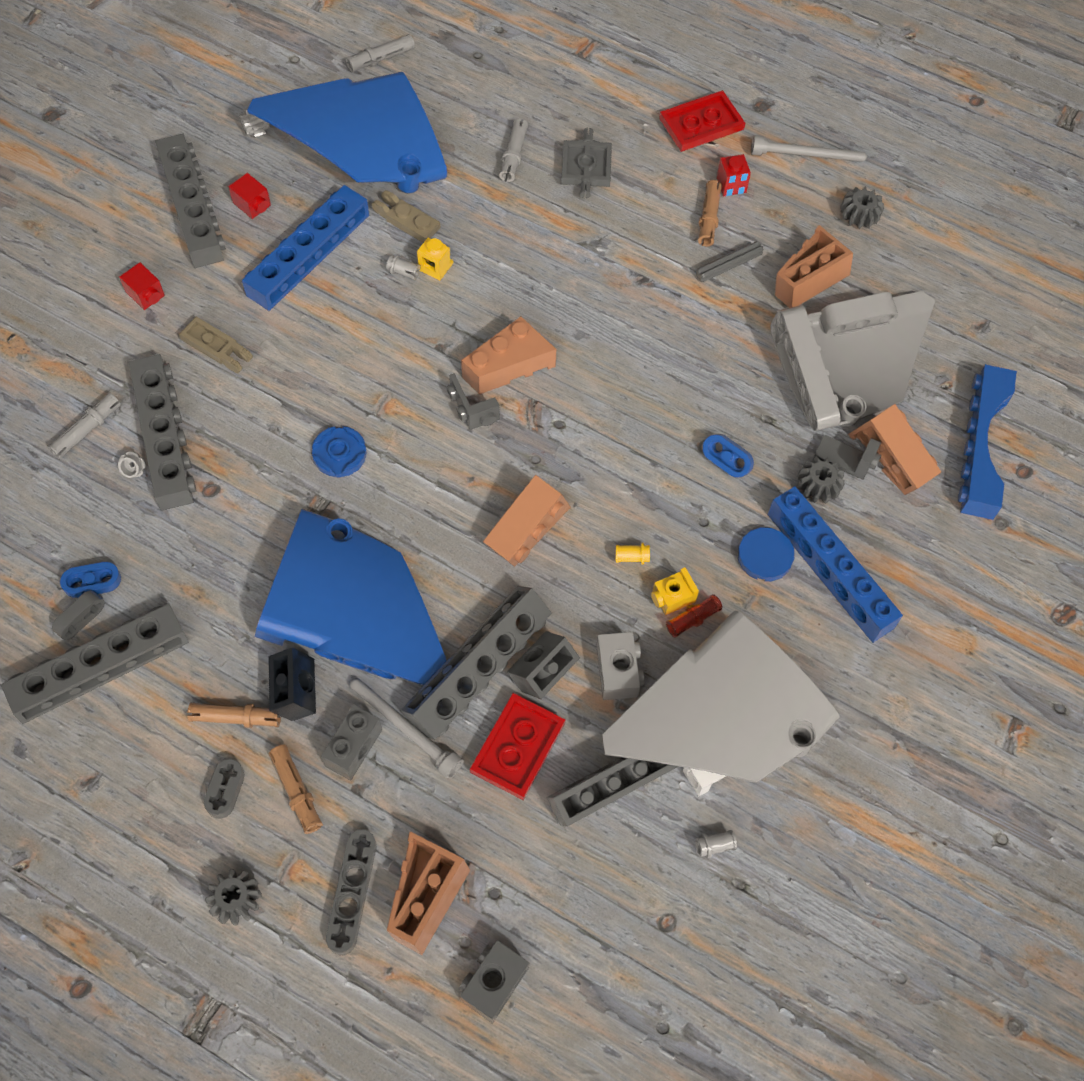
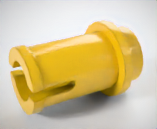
M641 542V545H616V563L641 562V565H644V562H650V545H644V542Z

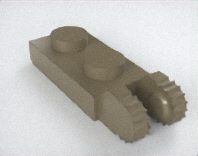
M388 190L381 194L385 203L375 200L371 205L373 210L385 218L387 222L422 243L428 237L431 238L441 228L438 220L404 200H399L394 193Z
M197 316L179 333L182 341L218 363H223L229 370L235 373H239L242 370V366L238 361L230 357L232 352L246 362L253 358L250 351L238 344L235 339Z

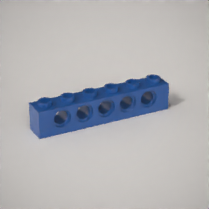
M343 185L338 191L334 192L321 207L315 209L305 222L300 223L288 238L283 239L272 253L266 255L257 267L245 275L242 283L246 296L270 311L369 216L367 199L346 185Z
M796 486L773 499L768 512L770 519L790 539L793 547L870 641L874 643L894 630L903 614Z

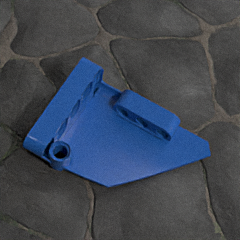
M404 72L357 82L344 78L252 99L247 109L248 113L284 131L321 154L347 173L357 183L397 182V186L402 192L414 193L419 189L420 182L427 184L447 178L446 164L434 131Z
M301 509L260 616L254 637L283 646L284 640H288L312 648L317 655L383 678L396 679L399 677L424 686L447 660L425 604L401 552L353 529L350 523L344 519L338 518L333 520ZM335 530L341 531L345 538L336 539L332 536L331 532Z

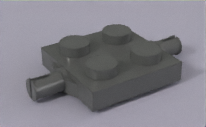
M588 128L583 130V139L577 141L564 140L561 184L581 186L580 196L584 198L585 191L586 198L590 197L591 186L610 187L612 143L593 140L594 131L592 128H589V135H587Z

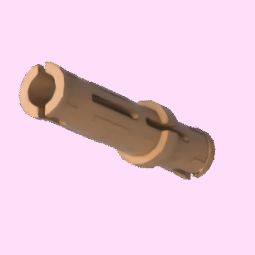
M710 180L706 183L703 214L699 218L700 234L698 243H702V246L705 247L714 244L715 229L719 224L717 213L722 185L717 180Z
M190 702L187 713H192V715L187 716L189 722L244 724L245 728H252L253 725L279 727L281 723V717L269 712V708L255 707L254 704L230 706Z
M284 744L274 747L268 754L289 796V806L292 811L296 812L304 833H313L323 826L313 805L314 798L311 793L307 792L287 746Z

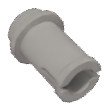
M396 254L395 256L390 255L386 269L390 270V274L398 273L415 281L419 275L417 270H420V265L400 258V255Z
M732 830L709 836L703 833L700 835V838L695 839V845L698 855L700 857L705 856L708 859L711 858L712 854L736 850L737 840Z

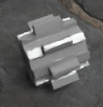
M248 108L243 109L244 113L239 114L246 135H253L256 138L266 134L265 130L270 129L269 123L248 113Z

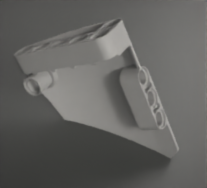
M923 291L892 297L890 292H883L833 303L824 307L821 312L807 314L802 305L777 311L770 326L771 336L793 394L814 431L840 425L852 426L859 419L904 401L912 369L936 301ZM846 407L852 408L855 414L849 413Z
M734 611L694 651H687L602 734L604 754L691 768L758 783L793 758L807 755L819 739L839 719V714L812 680L774 641L744 614ZM799 735L804 737L807 744H798L793 736Z

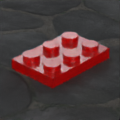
M723 90L661 111L659 116L660 121L681 152L742 131L746 124Z
M513 693L473 762L470 773L524 801L561 733L566 719Z

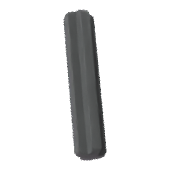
M755 241L697 268L696 276L700 282L712 279L762 255L763 246L760 242Z

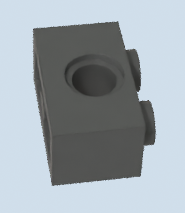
M545 631L513 664L507 673L521 692L542 699L580 657L566 637Z
M353 704L321 755L325 767L351 781L382 732L380 718Z
M498 940L493 947L489 945L485 947L477 960L481 964L474 975L469 972L459 987V990L462 992L460 1001L492 1024L528 971L530 964ZM490 972L499 974L502 979L500 985L496 988L486 987L483 983V978L486 974Z

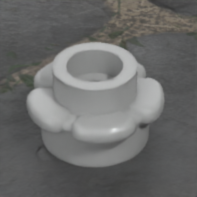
M132 451L127 452L126 455H121L118 469L123 476L134 478L140 477L143 474V469L146 467L143 458Z

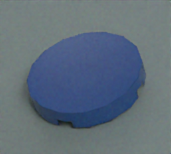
M335 426L327 428L319 433L313 441L312 456L314 464L322 473L328 476H349L358 471L366 459L367 451L364 439L359 432L350 427L336 428Z
M760 527L751 530L743 537L738 548V561L742 570L754 579H765V581L769 582L785 576L795 559L794 547L790 539L782 532L773 528Z

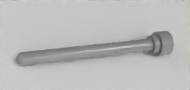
M758 135L753 136L751 144V155L757 156L767 152L859 162H863L867 158L865 152L768 142V139H764V136Z
M353 679L350 682L352 690L437 761L438 771L443 776L450 779L460 770L464 760L456 753L441 750L362 681Z

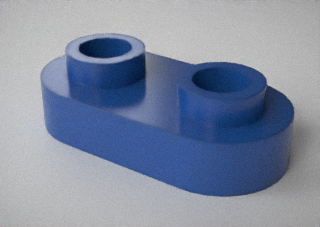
M714 434L706 438L703 443V453L706 458L729 475L739 478L752 471L754 466L752 455L727 436ZM717 443H720L723 447L721 452L716 449ZM739 458L744 461L743 467H740L737 463Z
M100 562L66 570L61 576L60 585L64 592L72 598H79L82 594L91 590L97 594L111 592L119 586L121 574L113 563ZM106 577H111L109 581L103 582ZM82 582L80 587L74 588L76 583Z

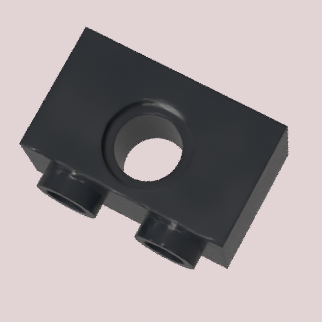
M293 647L268 656L269 712L290 721L316 714L314 658Z

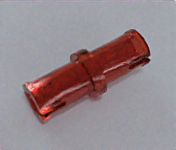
M712 594L696 605L691 604L687 606L685 612L666 621L668 632L676 638L693 626L699 627L703 624V620L722 610L723 606L720 599Z

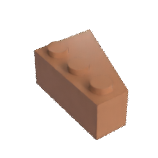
M819 225L815 229V234L809 240L806 239L802 244L801 250L797 254H793L778 271L775 296L789 308L799 306L848 277L851 272L853 252Z
M520 316L461 360L462 378L480 395L510 384V380L525 376L526 378L532 376L533 372L540 369L556 367L557 349Z
M896 404L848 434L852 440L858 438L865 447H867L871 438L881 442L877 453L881 454L879 461L884 466L882 472L904 495L920 488L941 473L937 466V461L928 453L922 444L920 436L913 431L907 422L905 414L898 409Z
M535 475L483 542L515 567L528 557L530 550L571 507L561 493Z
M410 831L408 837L409 845L406 858L402 863V875L399 888L395 893L387 932L396 942L423 955L469 874L470 869L463 858Z

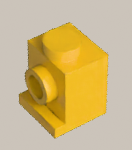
M428 237L417 251L418 264L420 265L419 271L439 281L453 265V260L450 259V248L437 238L431 239ZM431 261L435 263V267L429 265Z
M685 567L680 569V572L655 582L651 597L657 608L661 607L666 616L696 603L699 590Z

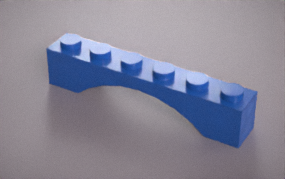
M985 364L980 374L976 373L974 376L972 389L976 391L975 395L971 398L969 411H973V415L970 417L966 432L970 433V439L966 441L964 447L967 463L963 464L961 471L964 486H961L958 494V502H962L960 513L994 520L1002 508L1004 482L997 474L990 458L988 430L991 419L1007 406L1015 392L1017 373L1015 370Z

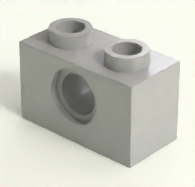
M633 632L598 635L596 648L603 700L637 698L640 687H644L643 669H638L637 660L641 658L639 642H634ZM623 662L628 668L619 670L613 664Z

